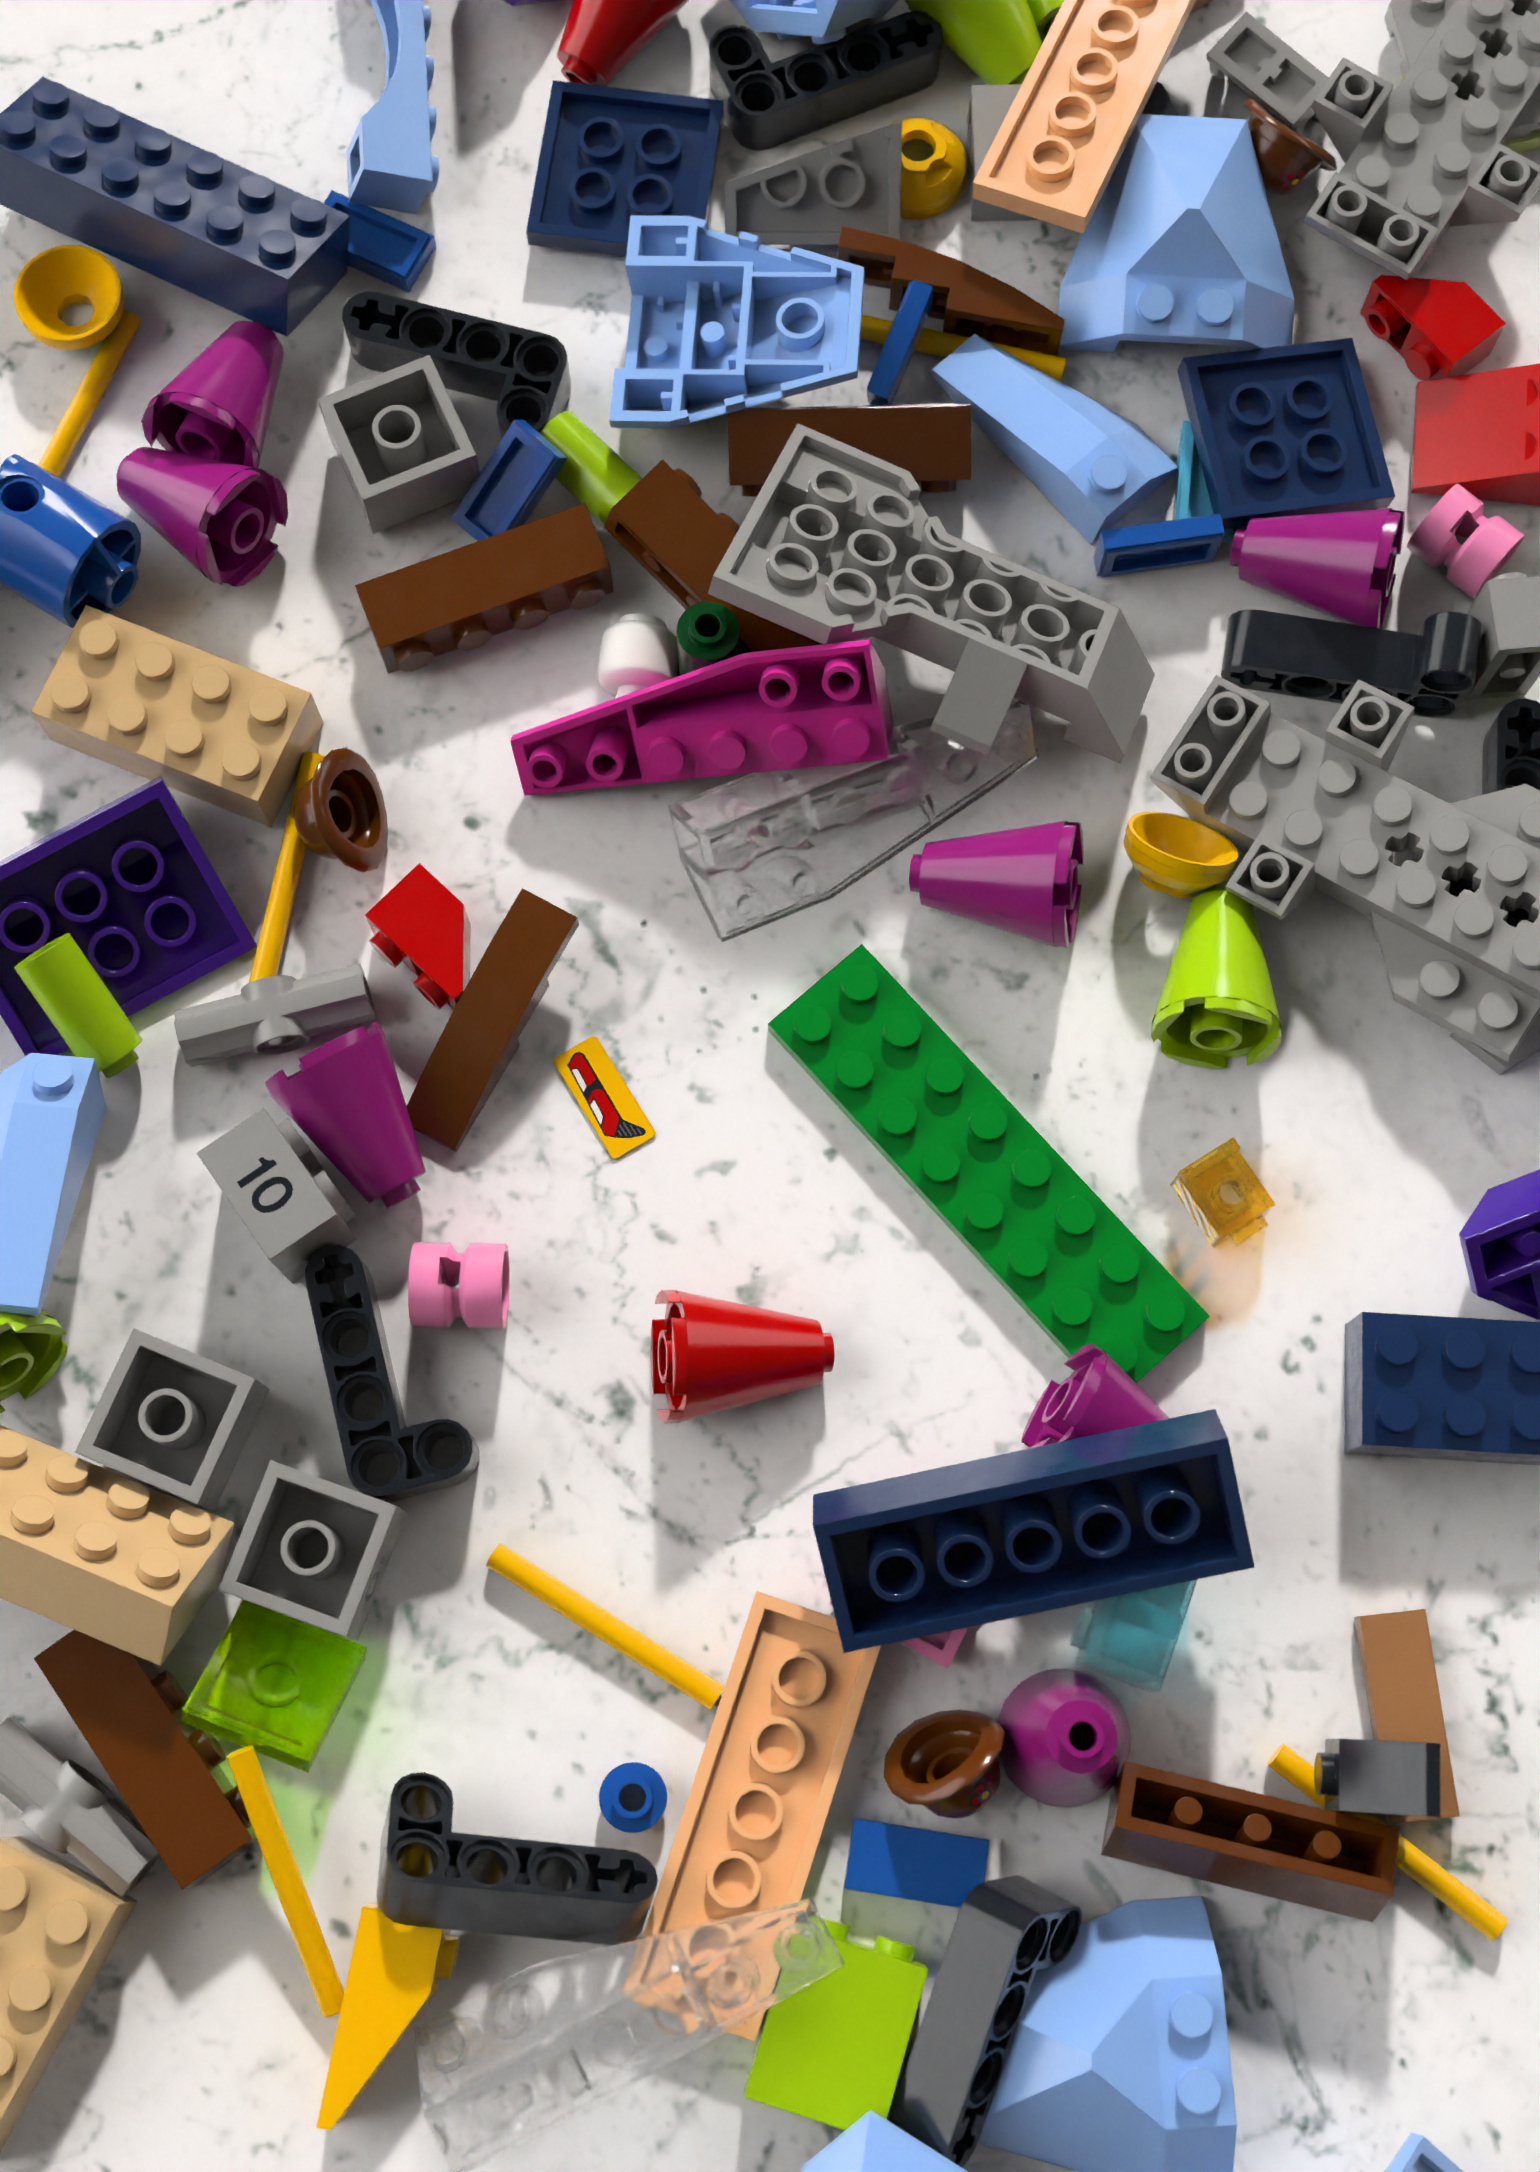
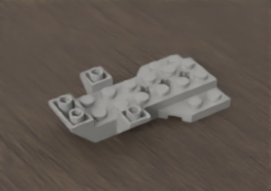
M1392 0L1384 20L1390 38H1396L1402 58L1400 70L1403 79L1391 95L1394 87L1393 84L1344 57L1341 59L1315 97L1311 108L1345 165L1339 173H1334L1307 213L1304 223L1403 279L1408 280L1422 269L1449 226L1517 221L1540 187V165L1507 148L1503 144L1506 140L1528 137L1531 130L1540 129V0Z
M797 423L715 571L708 594L822 644L839 643L873 636L955 672L930 731L983 754H989L1012 699L1016 698L1068 721L1069 725L1064 734V740L1120 764L1126 753L1155 676L1120 608L948 534L938 516L929 517L918 500L921 489L909 471Z
M1216 675L1156 766L1150 779L1152 783L1195 821L1217 830L1226 836L1235 847L1247 852L1226 884V891L1280 920L1287 916L1315 889L1371 918L1386 966L1387 978L1394 1001L1509 1062L1540 1012V790L1528 784H1523L1448 803L1389 773V767L1414 714V707L1359 679L1325 730L1326 740L1271 713L1270 702ZM1404 849L1415 852V860L1418 862L1406 860L1401 867L1393 864V852L1401 853ZM1461 878L1472 882L1471 889L1476 892L1464 889L1458 897L1449 893V880L1455 882ZM1525 909L1530 912L1529 919L1534 922L1522 920L1518 923L1517 927L1511 926L1506 923L1508 916L1506 910Z

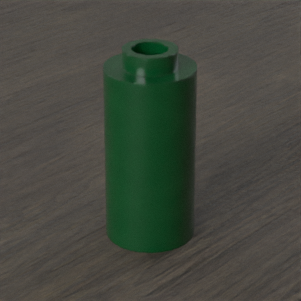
M716 602L697 603L685 610L679 618L676 633L680 676L740 655L739 623L734 613L726 606Z

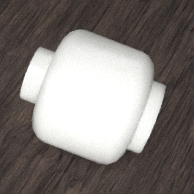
M628 614L621 617L618 623L611 625L604 631L601 639L597 680L601 688L611 696L619 698L677 677V637L667 629L666 623L660 618L647 614Z

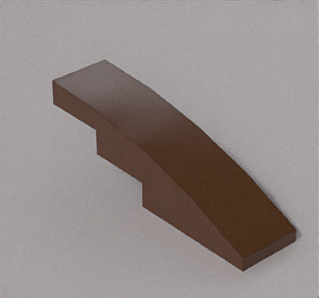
M842 226L837 259L864 267V284L890 289L889 310L898 311L909 282H913V279L933 286V306L928 317L943 319V332L971 337L976 334L989 342L1058 356L1065 319L1015 287L960 260L904 240Z
M523 888L521 889L457 1002L407 1104L412 1127L415 1131L454 1152L458 1151L520 1046L518 1038L549 987L548 977L579 926L576 916Z

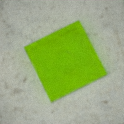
M243 1600L182 1709V1722L243 1747L253 1745L254 1750L258 1753L309 1772L366 1659L367 1647L274 1610Z

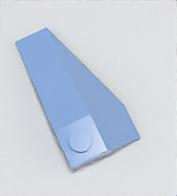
M976 334L971 336L931 370L930 375L956 403L971 404V419L1090 545L1099 539L1101 530L1111 529L1176 473L1178 469L1175 463L1137 424Z
M29 1053L0 1073V1312L41 1315L107 1108L96 1061L93 1058Z

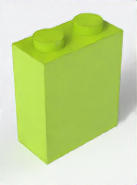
M811 1914L808 1925L793 1921L744 2087V2097L843 2130L848 2129L869 2110L874 2111L887 2120L928 1968L924 1963L914 1960L917 1949L914 1946L877 1935L874 1947L847 1939L850 1930L849 1925Z

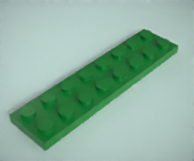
M862 944L768 1023V1031L1068 1358L1084 1345L1093 1343L1104 1350L1137 1383L1210 1317Z

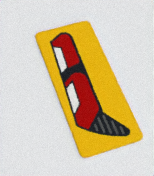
M591 1036L554 1058L556 1068L612 1158L617 1159L655 1136L654 1128L597 1037Z

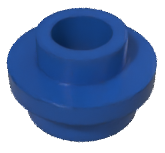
M638 1762L621 1764L611 1770L601 1784L599 1791L600 1809L608 1823L620 1831L627 1833L645 1831L655 1825L665 1811L667 1805L665 1783L659 1773L646 1764ZM628 1784H638L645 1791V1804L638 1811L626 1810L620 1802V1793Z

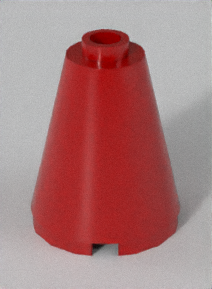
M573 0L557 52V57L563 65L561 73L572 83L607 86L689 0Z
M661 1290L656 1296L655 1304H667L665 1319L652 1320L650 1346L653 1394H666L669 1409H656L659 1419L664 1424L680 1423L819 1386L824 1372H831L833 1370L835 1357L833 1338L830 1333H823L818 1320L677 1290Z

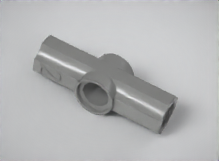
M361 964L347 966L298 980L286 975L261 978L246 984L241 989V994L174 1011V1025L178 1043L183 1052L185 1062L190 1067L223 1060L251 1051L260 1055H276L290 1052L305 1046L310 1041V1036L375 1020L374 1005Z
M7 1717L0 1724V1793L23 1811L20 1815L22 1822L38 1838L63 1854L70 1852L121 1898L128 1896L147 1877L161 1857L142 1826L112 1802L114 1798L112 1792L87 1769L72 1760L67 1759L64 1761L16 1718Z

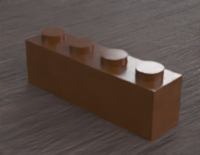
M971 404L745 408L727 413L729 485H741L742 496H758L797 423L909 471L915 481H921L922 492L957 491V480H971Z
M662 459L611 508L604 528L685 610L697 603L716 602L726 606L734 613L740 628V654L822 645L820 642L708 594L713 575L740 526L725 513L717 515L701 498L702 492L699 486L685 471L678 468L674 471Z
M585 503L355 585L364 614L388 674L397 670H418L428 665L434 657L455 649L463 651L476 649L487 643L491 636L513 628L518 630L534 628L543 623L549 615L571 607L574 609L592 607L599 603L605 595L614 592L611 565Z
M72 1630L34 1657L39 1668L182 1890L198 1886L258 1842L237 1785L235 1787L232 1786L219 1764L226 1760L223 1749L205 1726L200 1727L198 1730L195 1729L182 1709L189 1703V1699L180 1683L170 1671L166 1669L159 1674L152 1662L77 1630Z
M1125 1761L1111 1790L1101 1855L1373 1922L1394 1896L1400 1828Z

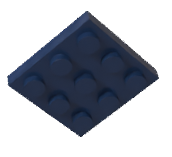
M553 80L526 229L528 245L626 256L631 215L692 216L707 221L724 119V100Z
M1352 338L1185 357L1182 359L1177 372L1213 514H1221L1224 529L1248 526L1249 521L1255 518L1374 510L1389 507L1395 498V493Z

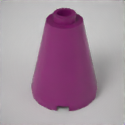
M237 321L225 330L149 402L141 422L145 438L151 447L155 440H157L167 451L258 468L284 358L282 344L275 333L254 321Z
M151 447L137 448L121 461L116 475L119 497L210 581L220 585L228 583L234 587L243 586L257 577L274 557L279 547L278 544L271 541L276 524L279 523L286 527L288 518L287 494L279 479L259 468Z
M1387 508L1251 519L1246 530L1237 529L1235 532L1230 553V565L1239 567V579L1347 624L1382 629L1396 579V574H1393L1396 554L1400 555L1405 512Z
M1060 821L927 842L922 855L914 854L912 856L909 871L910 891L919 892L922 905L1051 946L1069 947V943L1073 942L1081 901L1082 885L1078 884V864L1083 865L1084 857L1082 825L1078 822Z
M373 1022L367 1030H365L364 1026L356 1028L299 1058L301 1062L299 1068L301 1070L287 1077L282 1069L265 1082V1086L275 1102L369 1204L382 1199L388 1209L421 1190L415 1179L425 1174L426 1170L387 1039L378 1022Z
M1092 1343L1081 1347L1065 1362L1066 1366L1074 1370L1069 1378L1063 1381L1061 1385L1051 1380L1030 1415L1021 1442L1029 1448L1170 1418L1104 1350Z
M1064 1668L1050 1669L1034 1674L1022 1681L1004 1700L998 1717V1722L1005 1732L1003 1748L999 1758L1007 1777L1026 1796L1054 1807H1076L1100 1798L1114 1786L1124 1762L1128 1761L1131 1736L1129 1722L1120 1701L1104 1683L1081 1671ZM1074 1724L1078 1725L1082 1734L1079 1750L1075 1749L1069 1741V1732Z

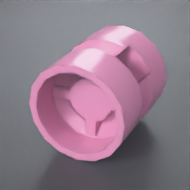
M1457 483L1436 503L1409 539L1406 548L1432 568L1442 564L1448 568L1447 580L1471 599H1474L1479 595L1487 580L1493 579L1508 562L1524 540L1525 535L1499 515L1486 518L1483 515L1484 503ZM1457 534L1462 538H1468L1463 545L1457 541L1455 537Z
M415 1242L413 1244L408 1277L409 1318L413 1328H449L456 1318H462L468 1328L505 1329L508 1318L510 1289L507 1244L470 1243L464 1253H457L451 1243ZM459 1284V1289L449 1287Z

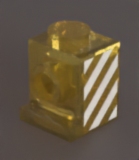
M1234 1137L1180 1170L1170 1184L1213 1248L1229 1238L1232 1239L1236 1246H1239L1256 1236L1269 1226L1263 1216L1276 1205L1239 1152L1241 1147ZM1230 1184L1240 1198V1203L1229 1204L1225 1202L1220 1195V1187Z

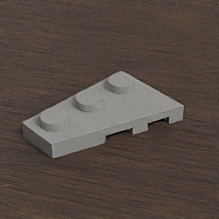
M902 121L726 181L725 234L738 237L740 232L743 231L759 236L760 244L838 245L842 226L900 239Z

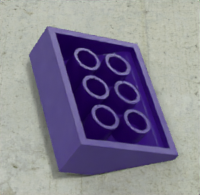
M162 776L0 861V1015L25 1056L29 1053L58 1055L69 1049L64 1039L14 969L26 957L64 934L70 933L127 1017L257 947L255 940Z

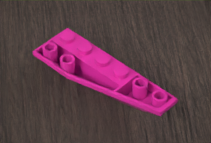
M869 639L742 653L512 735L510 743L524 795L888 760L894 723L885 668Z

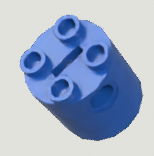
M17 454L6 458L0 466V585L71 628L75 627L86 605L105 613L123 605L132 594L138 580L136 566L141 552V533L137 525L40 465L30 462Z

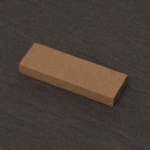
M1420 1609L1354 1617L1373 1739L1381 1741L1440 1743V1818L1385 1814L1387 1823L1396 1824L1459 1817L1426 1610Z

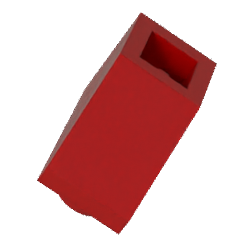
M1380 275L1372 282L1360 311L1370 331L1379 339L1386 340L1405 359L1410 372L1422 381L1466 374L1491 354L1506 325L1466 282L1414 277L1405 280L1400 276Z
M419 863L365 914L374 934L369 943L394 968L401 962L407 965L418 976L413 982L414 986L435 1008L440 1010L447 1003L454 1010L470 980L471 924L464 904Z

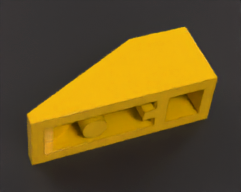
M377 1903L362 1906L316 2128L331 2130L344 2118L438 1990L440 1978L451 1980L458 1956L459 1936L449 1935V1929L407 1926L395 1923L384 1916Z

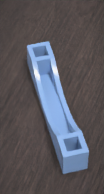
M370 0L383 34L387 60L385 89L379 101L361 117L346 151L349 203L417 214L427 192L433 193L435 191L439 177L438 157L431 156V141L436 128V108L428 104V91L433 80L434 61L432 56L426 55L425 47L431 26L430 7L423 6V0Z

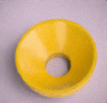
M921 117L894 121L892 123L902 121V145L912 139H921L928 142L934 149L933 155L924 161H912L902 153L900 217L912 220L938 216L949 210L959 200L965 189L968 167L964 146L953 131L937 121Z
M80 245L57 246L37 254L27 262L19 273L14 285L13 294L15 310L24 327L41 343L60 350H78L102 341L118 325L124 311L125 297L122 281L114 265L98 251ZM74 303H87L94 307L92 318L81 326H69L62 322L63 312Z
M1164 812L1137 813L1131 816L1125 829L1124 848L1132 864L1140 874L1139 880L1154 891L1165 892L1176 898L1193 897L1195 892L1209 889L1225 881L1229 877L1238 858L1237 848L1226 836L1201 822L1176 814Z

